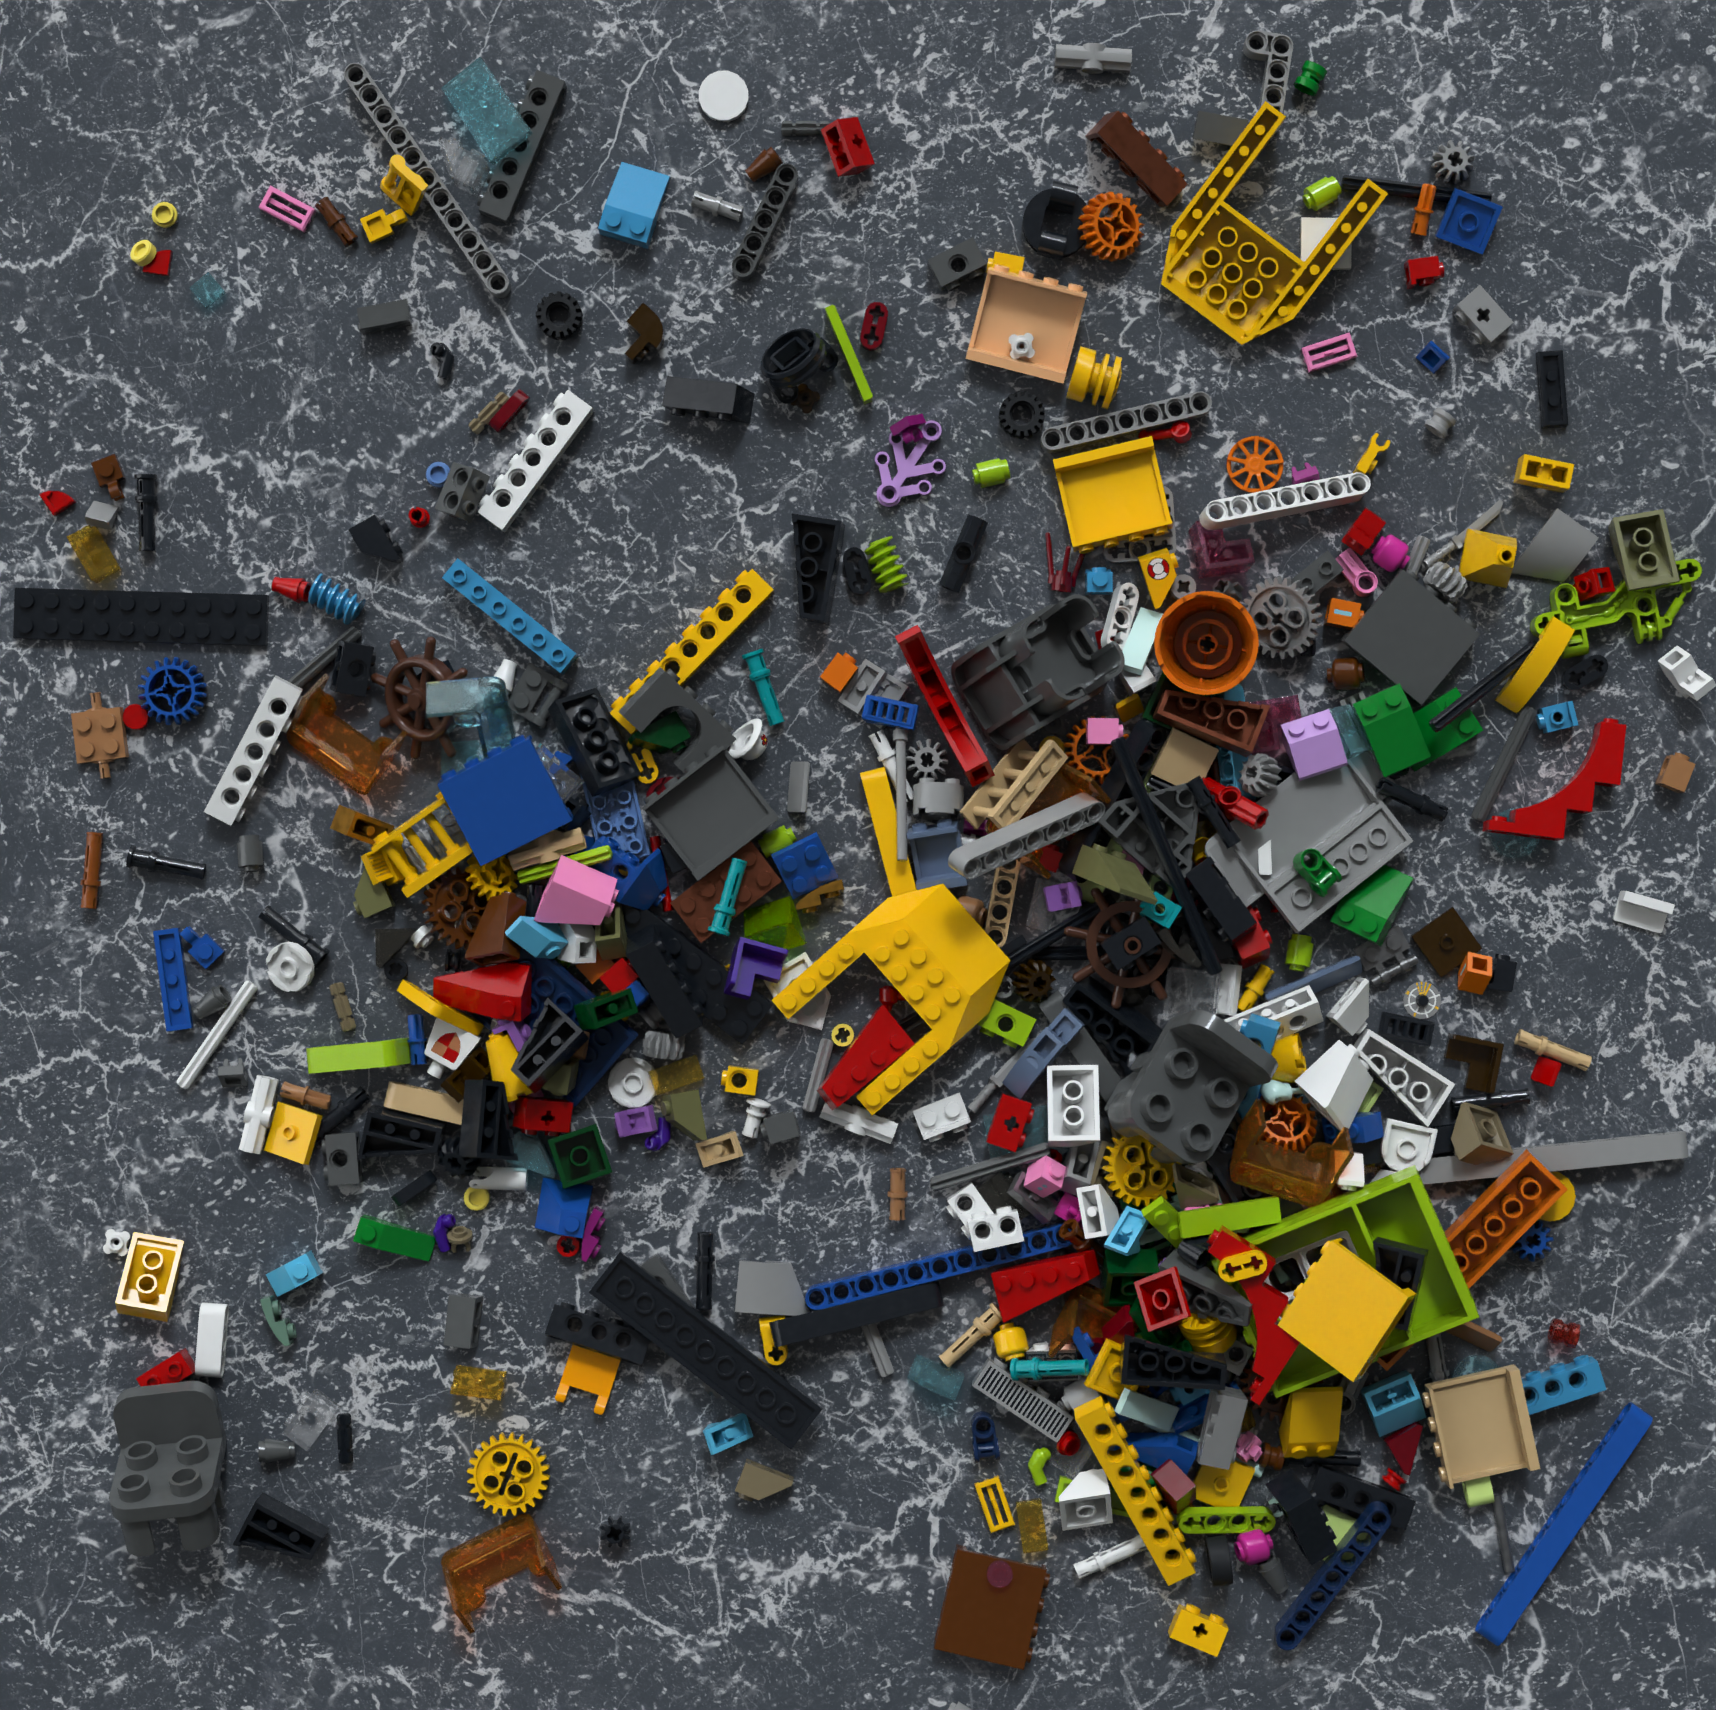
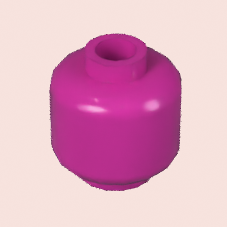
M1394 535L1381 536L1371 550L1373 562L1388 572H1394L1397 568L1403 569L1410 559V556L1407 555L1408 545Z
M1261 1529L1240 1533L1237 1536L1236 1542H1234V1550L1238 1560L1249 1566L1267 1561L1270 1557V1550L1274 1548L1270 1535H1265Z

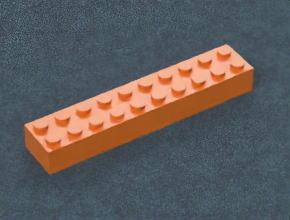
M1527 1149L1444 1232L1468 1288L1568 1190ZM1414 1344L1378 1357L1377 1362L1388 1371Z

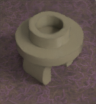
M457 1226L448 1232L447 1239L451 1243L453 1253H456V1246L458 1244H464L466 1252L470 1251V1240L473 1238V1233L470 1229L464 1226Z

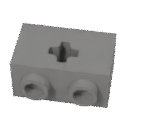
M1481 285L1453 308L1456 312L1454 314L1456 319L1462 325H1467L1473 331L1471 333L1472 337L1479 344L1483 343L1486 347L1514 323ZM1483 313L1486 317L1484 320L1478 321L1477 317Z

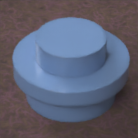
M443 462L432 463L426 471L428 482L434 487H443L450 468Z

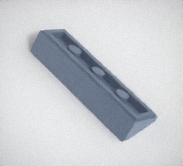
M1353 955L1264 993L1263 998L1265 1002H1268L1307 985H1310L1315 994L1361 974V959L1359 956Z

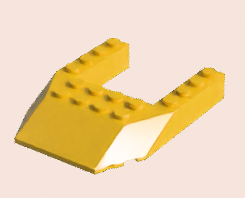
M1266 101L1172 226L1161 281L1164 287L1241 345L1294 319L1388 195L1387 192L1367 179L1305 262L1224 202L1286 119L1285 115Z
M944 884L887 898L771 1000L785 1017L789 1019L865 953L931 1028L929 1032L855 1096L872 1116L989 1013L1010 963L1007 955Z

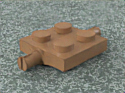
M101 692L90 693L92 708L85 712L71 713L77 764H99L100 779L111 778L109 763L116 759L129 758L126 728L123 721V707H102Z

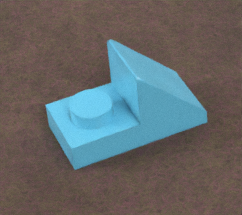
M1126 1206L1105 1241L1104 1247L1126 1256L1138 1253L1140 1251L1139 1239L1149 1224V1221L1144 1218L1142 1211Z
M744 1413L737 1414L722 1422L710 1423L703 1430L711 1455L754 1437L747 1416Z

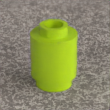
M1324 177L1306 187L1302 199L1308 209L1312 208L1314 211H1317L1338 199V195L1342 193V190L1335 177Z
M997 458L976 463V469L972 470L975 485L980 484L981 488L1005 483V480L1011 478L1006 459L1000 460Z
M784 825L762 835L763 838L758 840L766 858L771 857V854L797 841L791 827L786 829Z
M1292 934L1291 940H1288L1285 964L1290 965L1289 970L1304 972L1305 968H1310L1314 945L1311 943V936Z

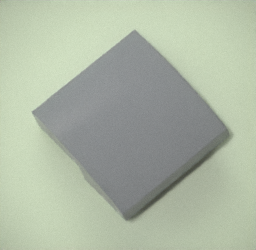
M865 659L838 699V702L862 717L867 694L903 701L910 688ZM875 704L873 716L876 715L878 704ZM884 706L882 718H886L888 706ZM873 724L881 730H884V728L886 727L884 725Z

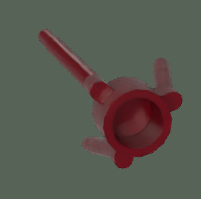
M1047 532L1045 538L1049 572L1048 583L1052 584L1051 590L1071 593L1072 587L1076 586V579L1086 553L1079 555L1071 576V572H1068L1071 547L1067 546L1062 571L1056 570V575H1054L1050 533Z

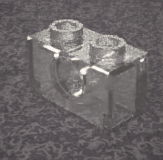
M318 1389L312 1393L307 1391L298 1403L302 1406L298 1413L292 1412L283 1424L287 1428L282 1434L305 1451H308L341 1407ZM306 1412H310L315 1416V1424L305 1422L304 1414Z

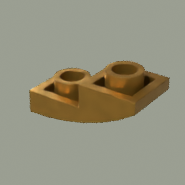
M842 879L823 885L807 894L796 904V910L802 909L803 914L818 911L817 906L822 905L821 894L825 895V899L840 896L839 890H844Z

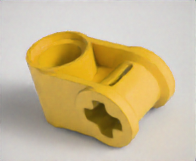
M785 1315L759 1318L765 1359L772 1365H780L786 1360L788 1347L787 1345L778 1347V1350H783L779 1360H775L774 1356L769 1355V1352L773 1351L774 1348L769 1322L785 1319Z

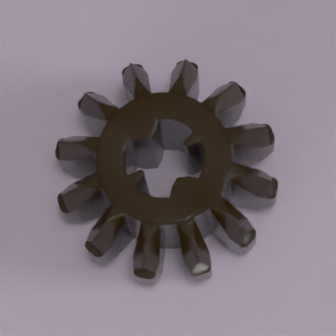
M1027 959L1026 965L1023 963L1019 964L1020 970L1019 972H1013L1016 979L1011 982L1016 987L1014 990L1016 995L1026 1002L1033 1001L1035 1003H1040L1041 997L1048 998L1047 992L1048 990H1054L1051 983L1056 980L1051 975L1053 972L1051 967L1041 960L1034 961L1032 959Z

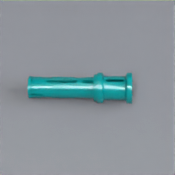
M762 648L742 655V659L746 660L750 671L749 679L755 683L770 727L785 720L769 678L771 670L766 666L762 655L764 653Z
M733 857L719 904L716 903V906L713 908L715 914L711 926H708L707 929L708 931L725 936H730L728 930L732 916L736 915L734 905L746 865L748 864L747 861Z
M1033 1357L1032 1360L1012 1358L1010 1374L1013 1381H1019L1020 1378L1040 1380L1043 1376H1088L1089 1361L1088 1359L1042 1361L1038 1357Z

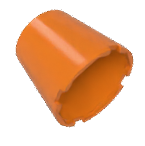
M1214 591L1194 592L1174 602L1162 615L1156 628L1154 639L1155 655L1160 668L1167 678L1179 688L1199 695L1219 694L1238 685L1251 671L1259 646L1256 625L1246 608L1234 598ZM1206 637H1211V642L1215 643L1214 649L1210 648L1209 652L1204 651V647L1200 645L1201 640L1205 641Z

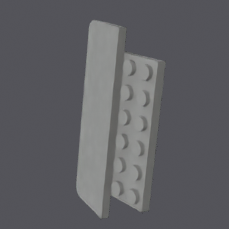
M1348 731L1340 736L1348 762L1347 766L1299 781L1296 772H1294L1281 782L1277 789H1273L1271 795H1266L1256 802V804L1264 807L1269 812L1266 824L1261 829L1254 830L1235 819L1230 824L1241 839L1240 842L1227 849L1218 833H1216L1205 844L1207 858L1211 856L1215 862L1212 864L1221 877L1225 876L1229 882L1227 885L1236 896H1239L1246 907L1265 893L1295 933L1304 929L1413 842L1409 834L1383 803L1382 800L1387 796L1376 792V785L1383 775L1368 743L1356 731ZM1389 777L1386 778L1387 780H1390L1391 782L1395 783L1393 779ZM1271 840L1272 874L1260 875L1258 849ZM1311 848L1316 849L1341 874L1342 880L1339 883L1336 882L1327 891L1328 894L1325 897L1316 894L1307 881L1295 870L1293 859L1299 852ZM1305 855L1304 864L1310 868L1312 860L1309 856Z

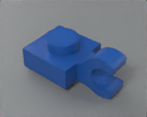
M190 926L180 933L193 946L188 952L205 969H208L225 952L208 933L201 938Z

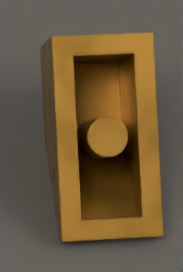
M339 805L330 828L346 836L373 845L375 844L373 840L384 831L389 834L393 831L394 826Z

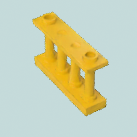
M441 791L435 795L437 800L389 834L384 831L373 839L375 842L371 847L373 853L382 847L404 876L406 884L401 890L407 898L473 852L467 841L462 845L454 843L432 812L442 804H445L451 812ZM423 818L447 849L445 851L447 855L440 860L432 856L411 827ZM401 833L405 835L426 864L424 866L426 870L419 875L417 872L413 873L390 842Z

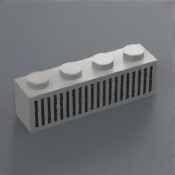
M988 1357L971 1382L972 1386L1057 1443L1074 1418L1063 1401L1059 1400L1056 1403L1049 1398L1051 1394L1040 1386H1037L1035 1389L1029 1385L1028 1378H1020L1019 1381H1013L1010 1371L1007 1370L1008 1365L997 1357L994 1361Z

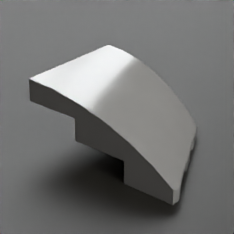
M1557 508L1542 529L1538 531L1526 550L1516 560L1511 574L1564 582L1587 555L1599 537Z
M740 1260L735 1312L788 1316L809 1313L810 1310L806 1304L791 1262Z

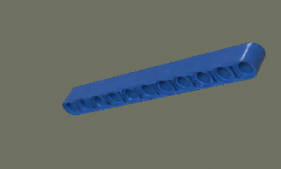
M1059 1222L1022 1232L1024 1241L1019 1242L1021 1248L1015 1254L1007 1251V1245L994 1248L996 1256L991 1260H986L982 1257L983 1250L974 1252L973 1246L969 1245L815 1284L807 1290L805 1301L811 1309L821 1310L1065 1248L1072 1243L1068 1240L1059 1241L1056 1238L1057 1231L1064 1223ZM1040 1234L1045 1237V1244L1037 1248L1031 1244V1241L1035 1235ZM963 1253H967L972 1257L971 1263L967 1266H961L957 1262L958 1257ZM937 1260H944L947 1263V1268L943 1272H936L933 1269V1263ZM912 1266H919L923 1271L922 1275L917 1279L911 1278L908 1275V1271ZM888 1272H893L898 1276L897 1282L893 1285H888L883 1280L884 1275ZM864 1278L870 1279L874 1284L873 1288L869 1291H863L859 1287V1282ZM845 1285L849 1290L848 1294L845 1297H838L834 1292L836 1286ZM814 1291H820L824 1295V1300L818 1304L813 1303L810 1300V1294Z
M1632 1402L1623 1408L1514 1568L1515 1571L1507 1578L1478 1621L1475 1632L1496 1646H1499L1505 1640L1650 1427L1653 1420L1651 1415Z

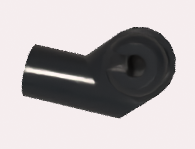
M435 342L431 345L430 352L440 363L437 377L449 380L454 364V355L447 345Z

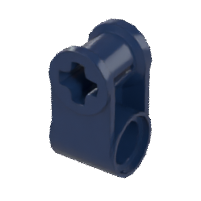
M986 1411L975 1413L971 1419L975 1463L989 1458L1000 1460L998 1438L996 1437L992 1416ZM979 1420H987L990 1423L989 1427L986 1430L977 1429L976 1424Z

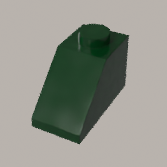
M674 711L647 726L641 733L639 731L634 733L628 739V742L631 745L661 754L671 750L675 754L686 747L685 742L691 736L677 712Z
M631 988L597 996L573 1005L582 1030L597 1029L638 1013Z

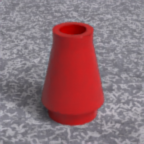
M275 577L271 589L273 592H277L297 603L301 601L307 602L311 583L306 582L305 578Z

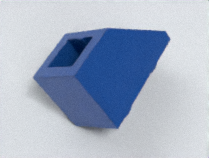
M1381 1112L1357 1113L1348 1132L1345 1134L1339 1131L1325 1117L1322 1118L1325 1143H1366L1384 1136Z

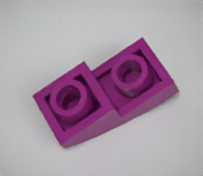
M598 1206L593 1209L583 1235L581 1255L582 1260L587 1262L589 1257L594 1259L601 1248V1245L598 1244L600 1237L592 1233L593 1230L598 1232L606 1220L602 1217L605 1210Z

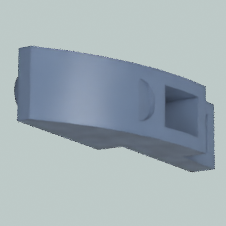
M1064 1008L1027 1048L1002 1083L1016 1097L1023 1099L1047 1072V1066H1052L1055 1063L1053 1061L1082 1030L1085 1024L1068 1008Z

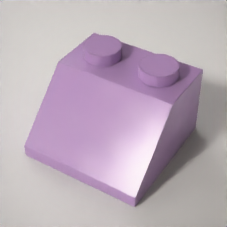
M1329 709L1280 725L1282 743L1299 781L1348 765L1338 728Z

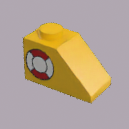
M1167 548L1138 557L1155 609L1161 607L1177 576L1175 568L1179 567L1175 554H1170Z

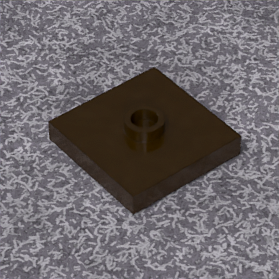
M1453 907L1411 935V938L1439 977H1443L1461 964L1467 952L1476 953L1482 949Z

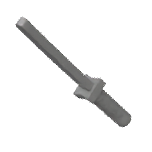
M1497 501L1459 535L1450 538L1448 544H1445L1441 549H1438L1430 557L1423 560L1424 566L1429 569L1452 551L1462 548L1467 529L1480 531L1500 513L1503 501Z
M1036 1038L1029 1039L995 1075L989 1077L990 1081L968 1106L972 1112L976 1113L994 1090L1003 1085V1080Z

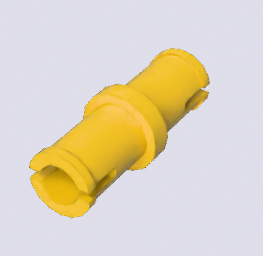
M1263 964L1260 965L1251 982H1247L1245 985L1246 990L1238 1001L1237 1009L1243 1012L1251 1009L1259 996L1262 997L1265 992L1263 990L1275 973L1273 970H1270L1269 967Z

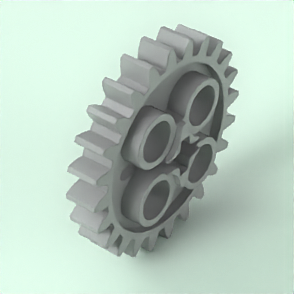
M1277 576L1274 578V582L1270 577L1265 579V584L1262 582L1257 583V590H1249L1251 597L1243 600L1248 605L1245 608L1256 625L1259 639L1258 648L1260 646L1263 647V655L1271 651V658L1277 657L1279 653L1281 659L1287 658L1288 654L1291 657H1295L1298 655V652L1303 653L1306 651L1305 645L1309 647L1314 644L1311 638L1319 636L1314 629L1322 626L1321 623L1316 621V618L1321 617L1322 613L1315 612L1320 603H1312L1311 600L1316 595L1311 594L1308 596L1306 594L1308 586L1300 589V580L1291 584V577H1286L1282 581L1281 576ZM1277 594L1283 598L1282 606L1276 602ZM1295 611H1298L1301 614V622H1298L1295 619ZM1261 613L1266 614L1268 618L1267 624L1261 621ZM1279 630H1283L1286 633V641L1279 637Z

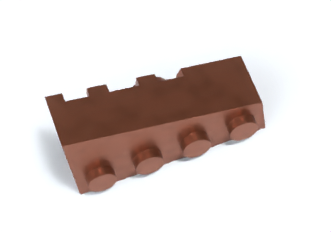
M1115 111L1105 114L1085 136L1091 142L1096 139L1101 144V152L1107 157H1111L1114 160L1117 159L1120 162L1119 169L1131 178L1135 176L1138 179L1136 185L1160 207L1168 206L1188 185L1184 180V174L1177 167L1174 166L1172 168L1166 161L1168 159L1167 156L1160 149L1157 148L1155 150L1149 143L1150 138L1143 131H1137L1134 128L1132 119L1125 112Z
M1165 690L1160 697L1152 719L1248 757L1254 749L1270 705H1257L1244 701L1237 702L1218 697L1211 698L1197 694Z

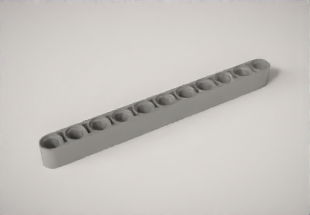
M349 64L344 70L346 82L395 154L401 155L405 159V165L415 174L420 175L422 178L426 176L434 177L433 183L428 186L424 196L485 286L494 297L504 298L508 296L511 291V283L507 275L362 64ZM354 73H363L360 81H351ZM368 94H377V98L374 102H365V98ZM383 114H391V120L388 123L382 124L379 122ZM403 134L406 136L402 144L394 143V138L397 135ZM412 155L420 156L419 162L415 165L408 164V159ZM439 197H448V203L445 206H436V201ZM455 217H460L463 219L462 224L457 228L451 227V220ZM475 238L477 240L476 245L473 248H465L464 243L467 239ZM487 258L491 260V265L487 269H480L478 267L482 259ZM498 279L505 281V286L501 290L493 289V283Z
M1686 1131L1512 1148L1514 1154L1510 1157L1478 1165L1459 1161L1455 1154L1432 1156L1428 1165L1418 1171L1424 1185L1499 1177L1526 1149L1550 1172L1681 1159L1688 1157Z

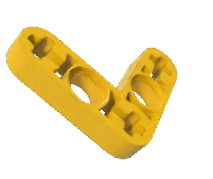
M402 979L397 988L399 993L429 1014L460 1029L479 1036L484 1028V1025L478 1020L441 1003L405 979Z

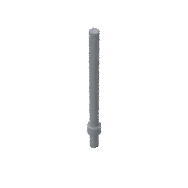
M898 710L895 711V720L897 718ZM905 711L902 722H905ZM895 727V730H893V742H896L897 861H907L906 742H908V730Z

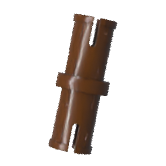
M324 197L319 200V203L315 204L316 209L319 210L328 222V228L334 230L345 247L353 244V239L355 241L358 239V236L345 221L346 217L344 214L338 212L329 197Z

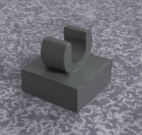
M238 1058L236 1066H230L229 1060L225 1059L223 1066L218 1067V1078L223 1088L248 1086V1075L241 1058Z

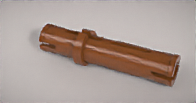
M87 832L83 880L80 881V885H82L80 908L97 909L98 888L101 886L99 872L103 833Z

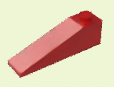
M507 961L493 966H483L465 972L460 971L433 978V997L449 1007L495 1019L521 1022L531 1013L532 964Z

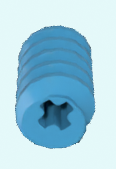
M320 573L311 586L308 602L310 604L317 602L319 609L326 607L327 614L334 613L335 619L340 620L343 618V623L349 625L362 611L366 601L365 598L360 603H357L358 594H354L349 598L348 588L340 593L341 584L338 583L332 588V579L329 578L326 582H322L323 574Z

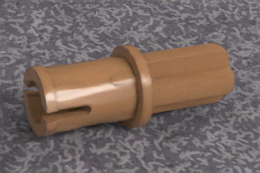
M285 1081L281 1087V1090H284L280 1092V1097L301 1102L302 1106L308 1104L325 1110L330 1107L331 1096L311 1090L310 1086L304 1088Z

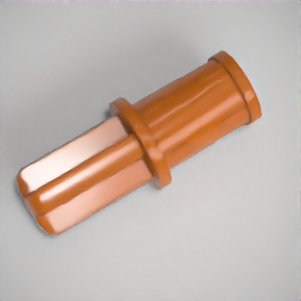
M1427 183L1422 185L1418 205L1414 207L1416 212L1410 233L1427 235L1431 213H1434L1432 205L1436 192L1435 185Z

